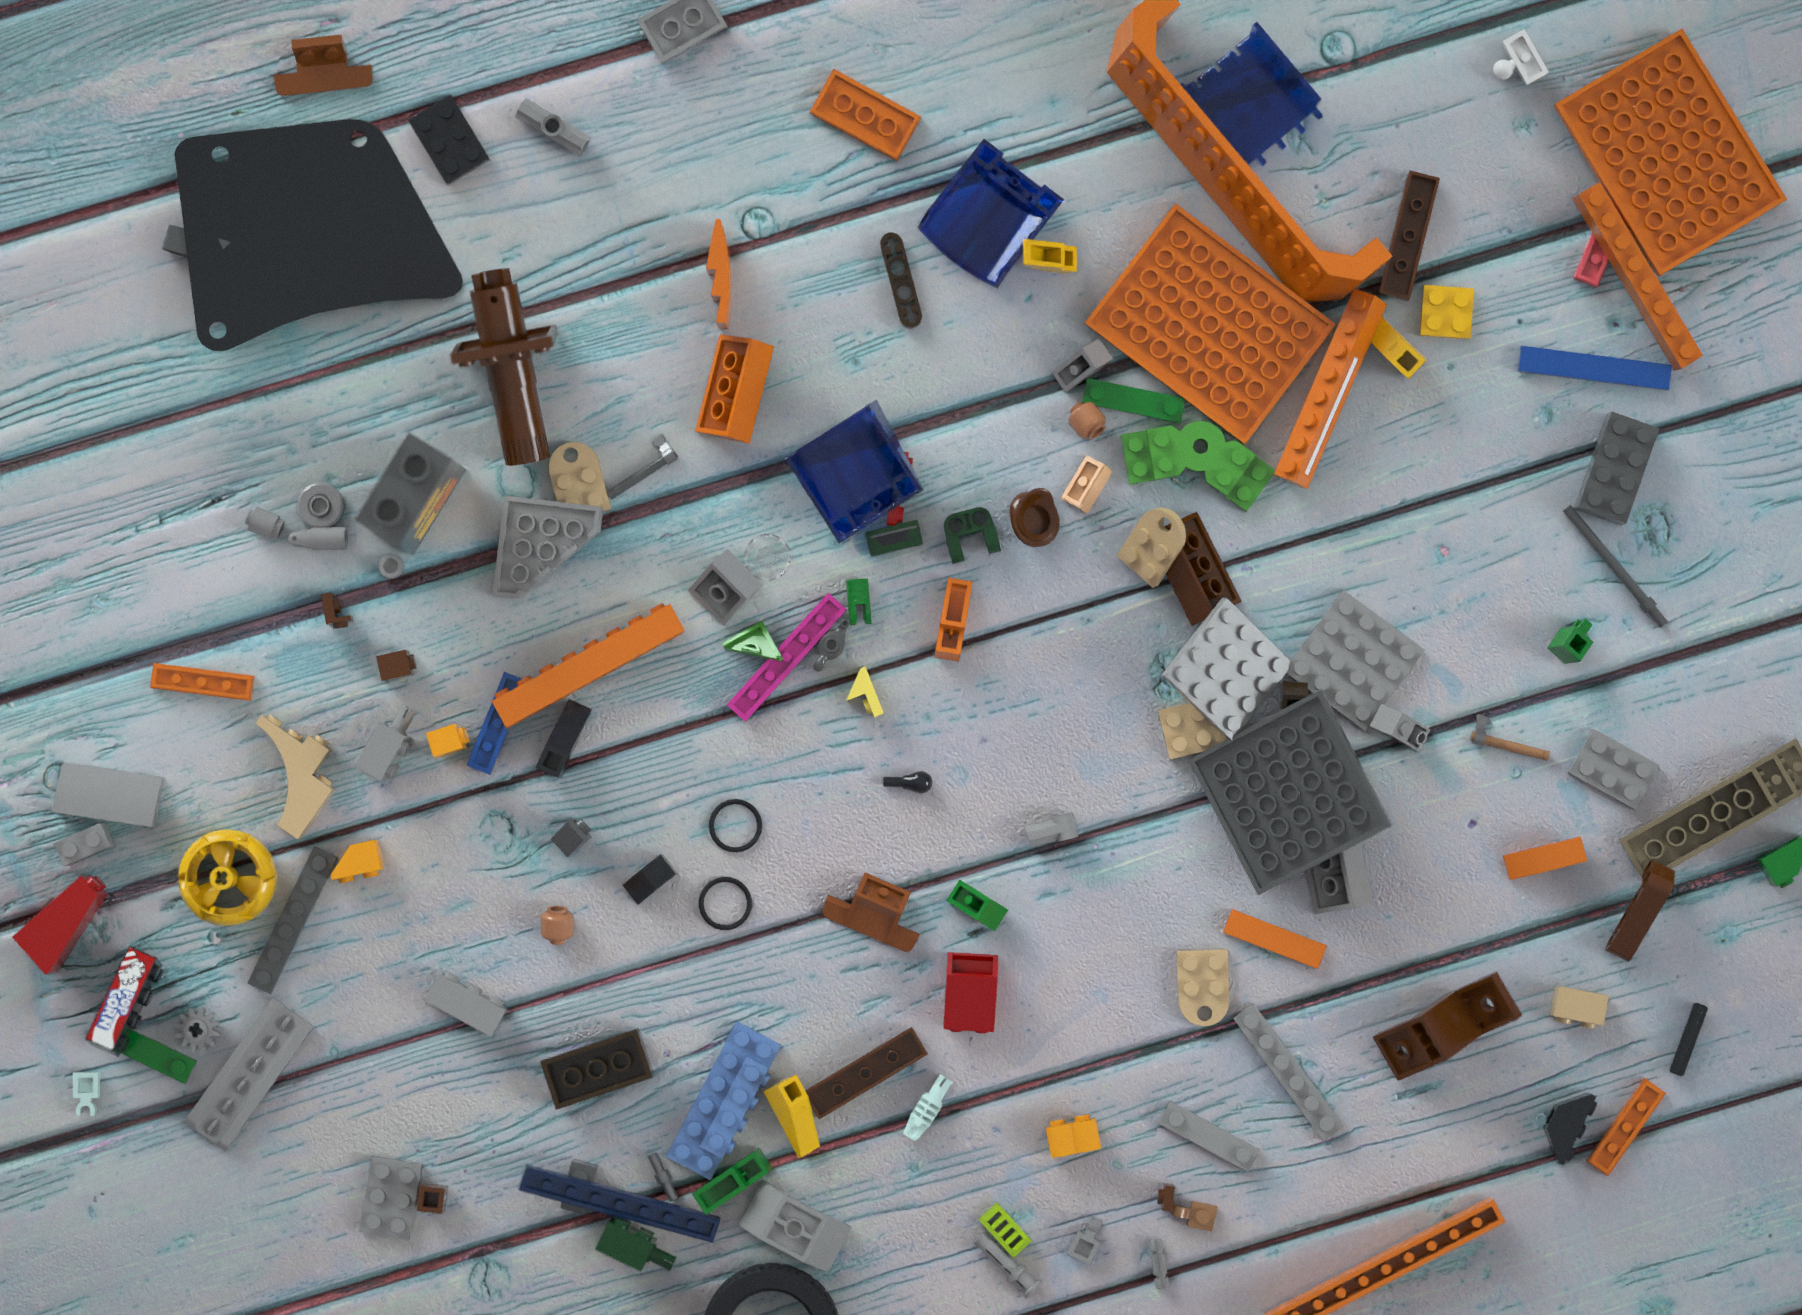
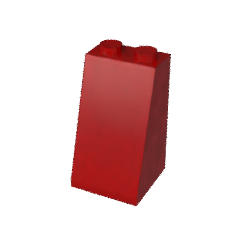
M80 876L12 936L45 975L57 973L62 968L108 895L104 890L106 885L98 876Z

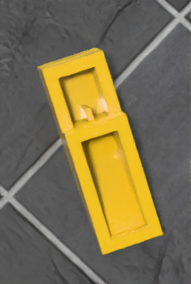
M1024 239L1023 265L1053 273L1077 272V247L1067 246L1065 243Z

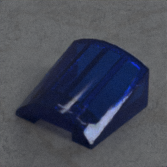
M983 139L927 210L917 228L940 252L963 270L979 280L998 288L1022 257L1023 240H1034L1064 199L1045 184L1043 187H1040L1003 159V152Z
M877 399L785 457V460L838 543L843 542L924 490Z

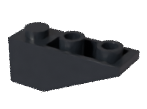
M568 699L535 768L557 778H562L592 711L591 708Z

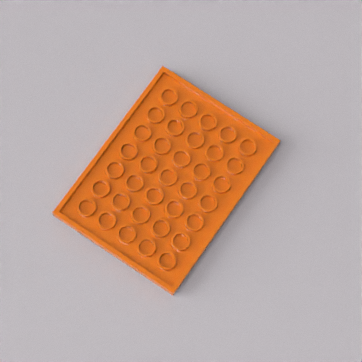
M1683 29L1671 34L1553 105L1658 277L1787 200Z
M1176 203L1084 322L1096 334L1178 396L1185 399L1186 402L1243 445L1253 435L1336 325Z

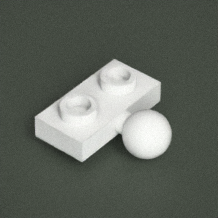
M1525 29L1501 42L1510 61L1499 60L1495 63L1493 73L1496 78L1506 80L1511 77L1513 70L1516 69L1523 83L1527 86L1549 73Z

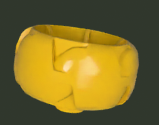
M232 829L213 831L192 843L183 855L178 870L179 890L186 906L200 919L218 926L243 924L257 917L273 898L277 885V871L274 859L268 848L249 833ZM235 849L245 852L252 859L256 866L255 873L257 876L239 877L237 870L231 867ZM211 854L219 867L211 872L210 882L200 885V881H197L199 866L203 859ZM223 873L228 874L226 877L227 884L226 882H221V874ZM235 886L249 898L242 905L234 908H222L221 906L213 905L221 890L231 889Z

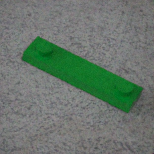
M1090 378L1086 380L1082 400L1083 404L1092 402L1097 407L1179 424L1181 423L1185 399L1182 397Z
M132 1029L128 1037L131 1039L127 1051L125 1053L121 1052V1054L186 1084L197 1060Z

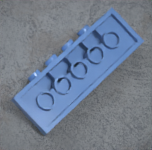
M736 1021L666 1157L711 1180L724 1154L730 1155L736 1142L732 1139L736 1131L741 1133L748 1119L744 1118L748 1108L753 1111L760 1097L756 1093L760 1086L765 1088L771 1074L768 1073V1070L782 1044Z

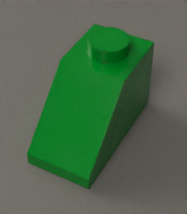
M1802 835L1795 837L1757 859L1771 886L1786 887L1793 883V877L1799 874L1802 864Z
M960 879L946 900L993 931H996L1008 909Z

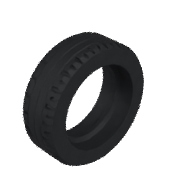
M765 1263L742 1269L728 1278L714 1293L704 1314L732 1315L739 1304L745 1299L765 1291L782 1292L794 1297L806 1308L809 1315H838V1312L829 1293L810 1274L786 1264Z

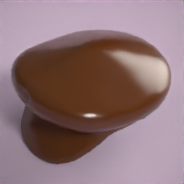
M1036 488L1029 492H1022L1014 497L1010 504L1011 525L1015 535L1023 544L1030 547H1042L1050 544L1056 538L1060 526L1059 515L1054 505L1052 494L1047 489Z

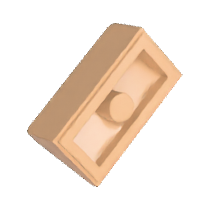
M1086 455L1061 499L1084 513H1088L1112 474V470L1105 464Z

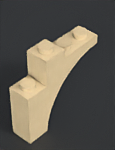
M270 714L268 717L261 715L255 724L262 728L276 744L287 771V801L277 826L296 839H302L336 790L331 786L333 782L322 774L319 777L316 776L333 750L327 747L329 742L319 735H316L315 738L308 736L302 742V735L293 729H290L289 732L281 727L283 722Z

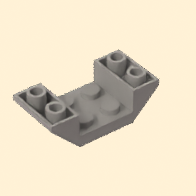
M763 1179L738 1224L760 1240L808 1265L829 1272L852 1226L835 1217L827 1216L785 1194L784 1190Z

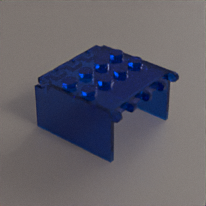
M1255 22L1249 35L1235 46L1236 50L1240 53L1239 56L1233 50H1230L1216 62L1221 71L1218 72L1214 66H1211L1196 78L1201 85L1200 88L1193 81L1187 86L1183 82L1180 85L1248 165L1257 160L1264 166L1267 163L1262 156L1264 152L1275 143L1283 150L1286 148V145L1281 138L1293 128H1296L1300 134H1303L1306 130L1300 123L1310 114H1313L1318 120L1323 115L1317 109L1322 100L1321 97L1261 25Z

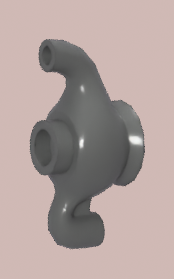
M843 619L837 628L827 632L821 638L818 645L820 656L813 665L815 671H822L827 660H833L843 653L845 633L849 626L847 619Z

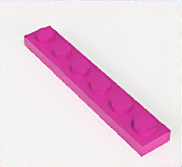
M827 593L777 648L783 660L768 659L729 701L727 706L746 722L847 609L831 594Z

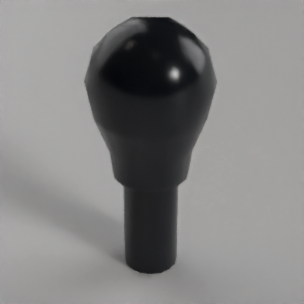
M923 771L903 775V777L883 778L884 787H903V789L920 794L928 792L933 784L931 775Z

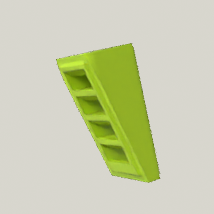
M998 1202L978 1219L1013 1258L1032 1241ZM999 1212L1001 1216L990 1225L988 1221ZM1006 1219L1008 1224L997 1232L995 1229ZM1013 1227L1016 1231L1004 1240L1002 1236ZM1020 1235L1022 1239L1012 1248L1009 1244Z

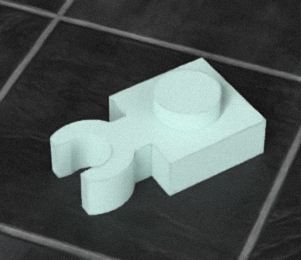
M73 1072V1098H80V1103L76 1107L77 1116L82 1115L84 1106L90 1108V1116L96 1115L97 1107L93 1102V1098H100V1072Z

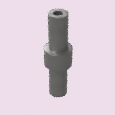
M657 1152L647 1156L656 1173L654 1177L658 1185H662L669 1202L679 1198L670 1181L672 1177L668 1169L665 1170Z

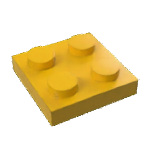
M1423 285L1419 336L1471 339L1474 288Z

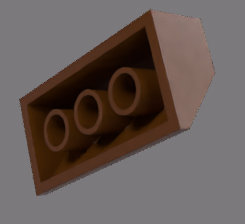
M1198 512L1181 518L1186 531L1185 544L1166 573L1174 593L1177 595L1185 615L1192 626L1204 621L1222 598H1227L1233 605L1242 602ZM1171 523L1166 525L1165 528L1170 530Z

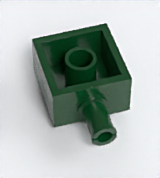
M611 1217L595 1250L640 1272L646 1262L649 1263V1261L667 1269V1271L671 1270L677 1256H673L656 1247L657 1238L653 1237L654 1232L644 1227H640V1229L630 1226V1220Z

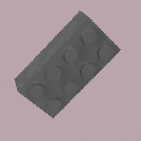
M1612 411L1608 413L1574 509L1621 526L1626 524L1660 428Z

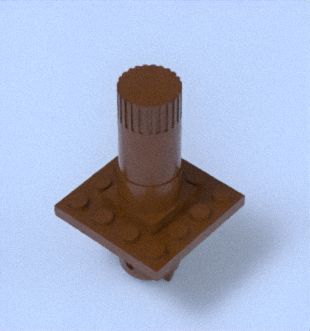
M509 268L473 274L471 277L474 289L469 292L479 339L457 342L450 354L452 365L459 364V367L474 365L476 360H480L481 367L485 366L505 464L507 466L528 464L550 457L536 387L537 380L532 355L534 352L535 354L550 351L549 348L554 346L558 336L556 324L526 330L517 282H512Z

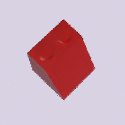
M948 952L943 1029L952 1032L974 1031L979 1034L994 1032L998 955Z

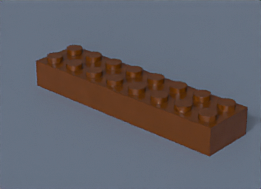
M1409 170L1388 249L1392 257L1384 265L1377 294L1404 301L1410 300L1440 178Z
M911 1026L806 1089L810 1105L818 1119H821L928 1055V1052Z

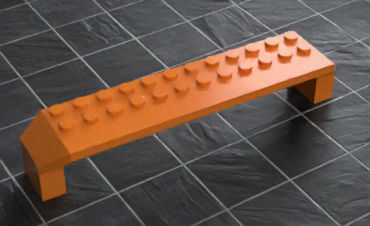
M1144 0L1133 8L1117 28L1106 73L1287 288L1306 302L1345 298L1353 289H1356L1392 257L1390 252L1377 237L1353 256L1323 251L1316 247L1156 56V32L1165 25L1181 5L1179 1Z

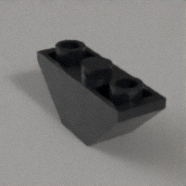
M1585 1093L1553 1105L1543 1128L1556 1162L1564 1165L1566 1161L1569 1162L1575 1152L1573 1145L1576 1139H1580L1585 1132L1586 1125H1584L1587 1116H1591L1597 1106L1595 1099L1597 1096Z

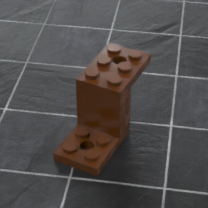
M1496 971L1446 993L1413 1018L1377 1033L1373 1036V1039L1399 1081L1449 1060L1481 1035L1516 1021L1523 1015ZM1487 999L1492 1002L1493 1006L1488 1004ZM1401 1046L1407 1050V1053L1402 1050Z

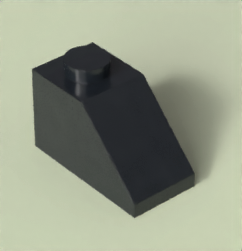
M660 854L622 886L639 905L678 873L664 855Z

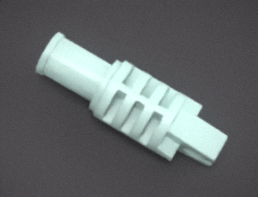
M941 1074L938 1075L929 1093L926 1092L922 1095L910 1114L903 1132L904 1135L917 1141L927 1128L930 1127L943 1106L941 1100L951 1084H953L951 1080L946 1079Z

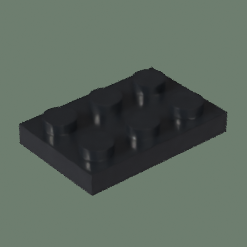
M451 94L408 120L447 186L490 160Z

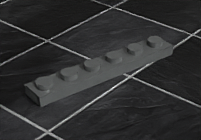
M316 846L313 847L250 976L248 984L268 994H272L338 859L337 856Z

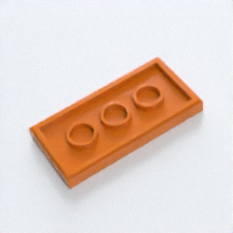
M836 69L832 70L809 112L818 119L895 161H898L921 120V116Z

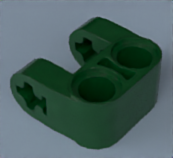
M976 507L951 514L945 519L944 531L952 564L965 561L959 537L983 532L989 554L1001 551L996 528L987 509ZM983 513L987 518V522L982 526H977L972 521L973 515ZM957 519L961 521L963 527L959 532L954 533L949 530L948 523L951 520Z

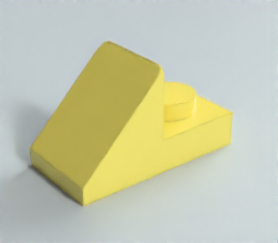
M864 666L860 668L846 701L866 695L867 699L862 701L867 713H873L874 717H878L884 713L867 669Z

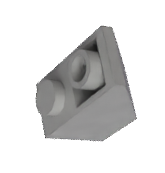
M1383 704L1380 705L1370 727L1418 752H1420L1430 732L1429 728L1408 715Z

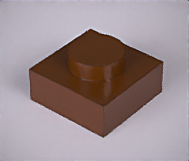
M1163 1183V1189H1158L1157 1204H1161L1162 1211L1173 1212L1174 1184Z

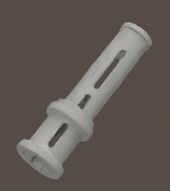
M985 1231L973 1242L1008 1276V1282L1014 1283L1024 1293L1023 1296L1025 1298L1029 1297L1041 1284L1039 1279L1035 1280L1025 1270L1026 1267L1021 1263L1018 1265Z

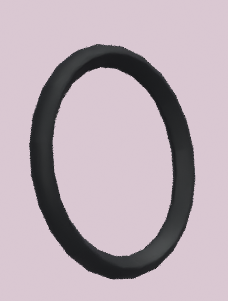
M731 799L722 802L714 809L709 819V831L713 841L723 850L736 853L750 849L758 841L762 832V820L759 812L752 804L741 799ZM728 805H743L750 809L756 818L757 831L755 836L744 846H727L716 836L714 830L715 818L719 811Z
M720 877L710 881L703 888L699 897L701 916L710 926L719 930H731L741 926L749 917L752 909V899L747 887L739 880L731 877ZM717 883H733L739 886L746 896V911L743 917L734 924H717L705 912V895Z

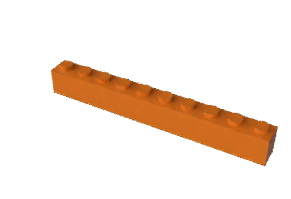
M1489 1196L1265 1312V1315H1327L1505 1223V1220L1494 1199Z

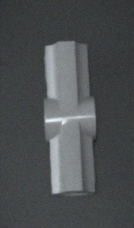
M527 98L521 103L515 115L517 119L544 134L548 139L554 140L579 156L585 151L591 139L587 134L563 121L558 115L548 112ZM550 122H558L560 127L557 132L550 133L547 131V125Z

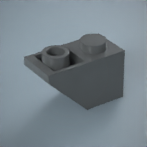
M571 818L551 840L569 858L592 838L589 834L591 828L582 819L576 820Z

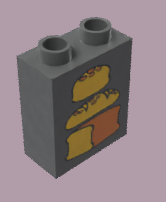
M408 432L354 520L397 547L414 555L466 469L449 456Z

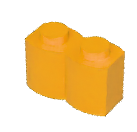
M1089 1114L1075 1116V1121L1065 1123L1064 1119L1049 1121L1050 1126L1045 1127L1050 1157L1057 1158L1101 1149L1096 1118H1090Z

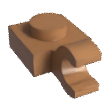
M1192 1200L1190 1208L1173 1204V1212L1171 1211L1172 1216L1187 1218L1186 1225L1188 1227L1212 1232L1217 1206Z

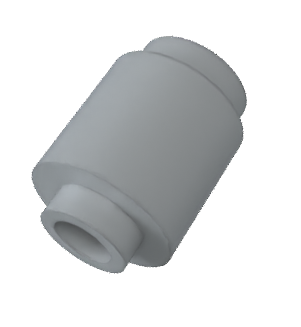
M257 507L255 511L250 510L245 524L249 525L248 531L272 539V537L278 539L282 533L285 520L280 519V516Z

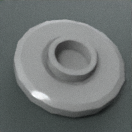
M321 482L311 484L303 489L298 497V515L303 523L311 528L332 527L338 523L343 515V497L330 484Z

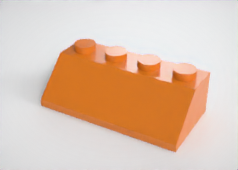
M719 335L695 432L750 444L774 346L751 338Z

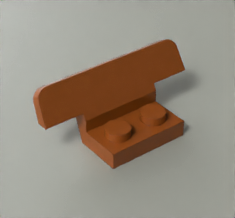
M342 34L291 40L297 72L273 75L276 92L281 96L368 87L373 82V68L371 64L348 67L347 50Z
M864 873L851 904L831 895H828L825 901L823 915L826 918L904 952H909L913 949L920 935L898 925L911 892L868 873Z

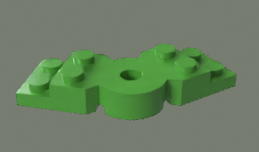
M1206 421L1192 422L1181 431L1171 425L1121 434L1129 485L1179 477L1185 468L1193 472H1204V479L1207 485L1247 512L1275 473V469L1256 457V454L1238 441L1225 442L1224 435L1220 429ZM1200 440L1206 444L1207 450L1205 453L1199 454L1195 452L1193 448L1195 441Z

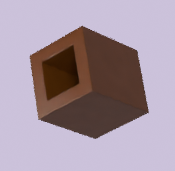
M409 650L376 656L381 681L384 682L414 675L413 669H417L415 656L410 654Z
M429 1183L421 1184L419 1186L417 1211L443 1214L446 1211L448 1186Z

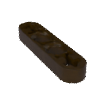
M890 232L881 238V251L900 322L905 328L914 329L922 321V312L903 241L898 234ZM889 238H892L894 242L898 241L899 244L895 246L896 254L902 253L903 257H894L887 260V256H892L890 248H885L884 246L888 243ZM895 262H902L905 266V272L901 275H894L891 272V265ZM901 286H908L912 291L911 296L906 300L900 299L897 295V290ZM915 301L916 305H910L912 313L917 314L918 317L915 318L914 323L910 324L909 320H904L903 318L907 316L906 306L901 309L900 304L905 305Z

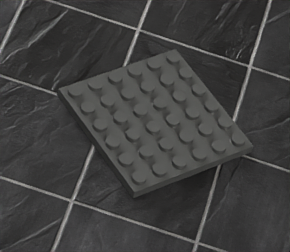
M1322 689L1232 736V740L1228 738L1189 759L1257 895L1393 826Z

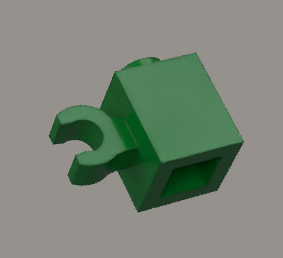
M1586 618L1582 622L1577 619L1572 627L1561 628L1547 649L1564 664L1581 662L1593 644V641L1585 635L1592 627V624Z

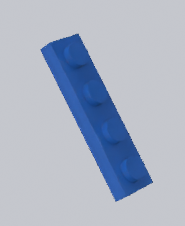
M504 672L496 693L505 688H508L509 691L518 687L517 682L522 678ZM493 703L490 705L466 765L489 775L492 773L509 731Z

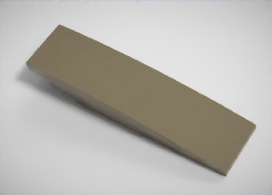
M1794 738L1620 838L1621 844L1641 878L1650 860H1654L1672 869L1801 796L1802 747L1797 739Z

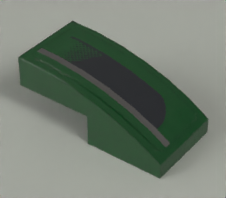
M918 520L865 532L871 557L923 545Z

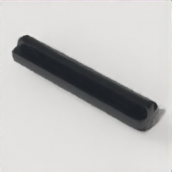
M1693 1004L1669 1069L1675 1075L1683 1076L1685 1074L1708 1011V1007L1705 1005Z

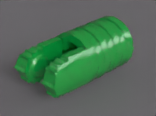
M868 579L846 580L850 626L857 623V605H863L865 624H872Z

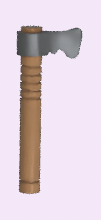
M1481 714L1476 715V727L1470 737L1472 744L1492 746L1548 761L1550 751L1486 735L1485 725L1490 723V719Z

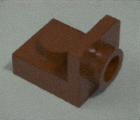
M333 593L321 594L326 624L333 625V629L348 627V622L354 621L353 616L338 617L337 613H341L339 598H335Z

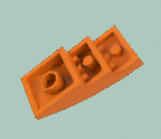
M716 219L706 270L708 275L715 276L711 296L714 302H719L716 319L718 328L728 330L732 306V272L724 228L721 219Z

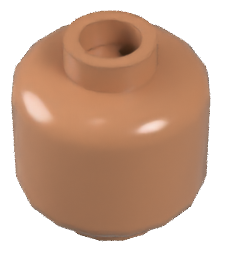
M1079 402L1071 408L1069 425L1082 439H1095L1105 430L1106 417L1094 403L1086 402L1083 404Z
M548 907L547 911L541 915L542 937L550 940V944L561 945L565 943V940L573 936L574 917L567 910V907Z

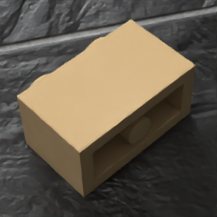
M1555 985L1550 1015L1556 1017V1022L1571 1024V1020L1581 1021V1027L1596 1029V1025L1604 1026L1609 996Z

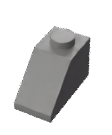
M1097 339L1077 351L1053 370L1052 374L1066 393L1096 373L1113 358L1100 339Z

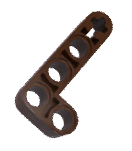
M1654 860L1649 861L1643 872L1641 885L1610 936L1605 951L1627 962L1632 959L1673 889L1675 870Z

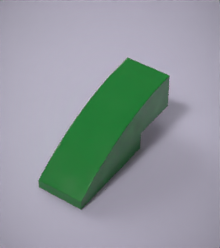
M757 1148L692 1193L705 1215H707L769 1173L773 1167L761 1149Z

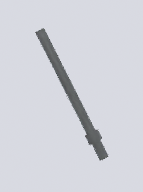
M1570 505L1563 510L1565 515L1637 599L1642 611L1645 614L1648 613L1659 627L1666 624L1668 621L1657 609V603L1651 596L1649 598L1575 509Z

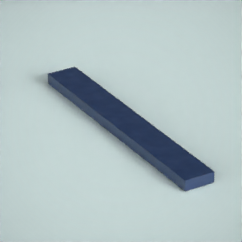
M528 1164L525 1166L518 1187L519 1191L711 1243L714 1241L721 1220L716 1215H705L701 1211Z

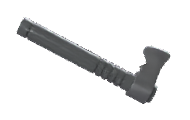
M663 434L659 435L652 442L653 446L660 447L659 451L662 456L612 487V489H609L607 493L612 500L650 474H653V472H656V470H659V468H662V466L670 465L677 460L678 455L674 449H670Z

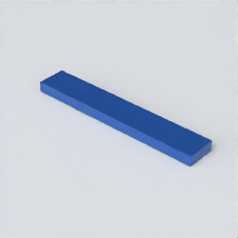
M1521 346L1517 372L1668 391L1672 365Z

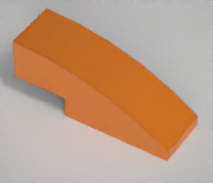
M948 577L934 658L959 662L972 581Z
M1581 836L1503 855L1509 880L1587 861Z

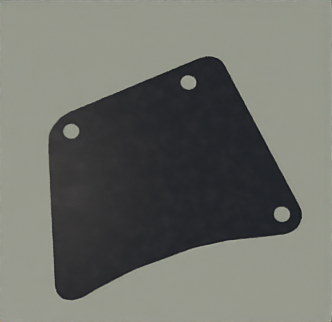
M344 119L202 135L186 138L176 147L174 155L197 337L202 345L212 351L229 350L281 325L317 313L380 301L443 299L456 295L463 286L460 271L382 131L368 122L357 119ZM358 130L366 134L367 141L363 146L356 147L352 145L350 136L354 131ZM221 146L228 150L229 156L225 162L217 163L213 160L212 151L216 147ZM219 239L229 241L230 243L223 249ZM221 322L226 326L225 336L217 339L210 335L209 328L213 323Z

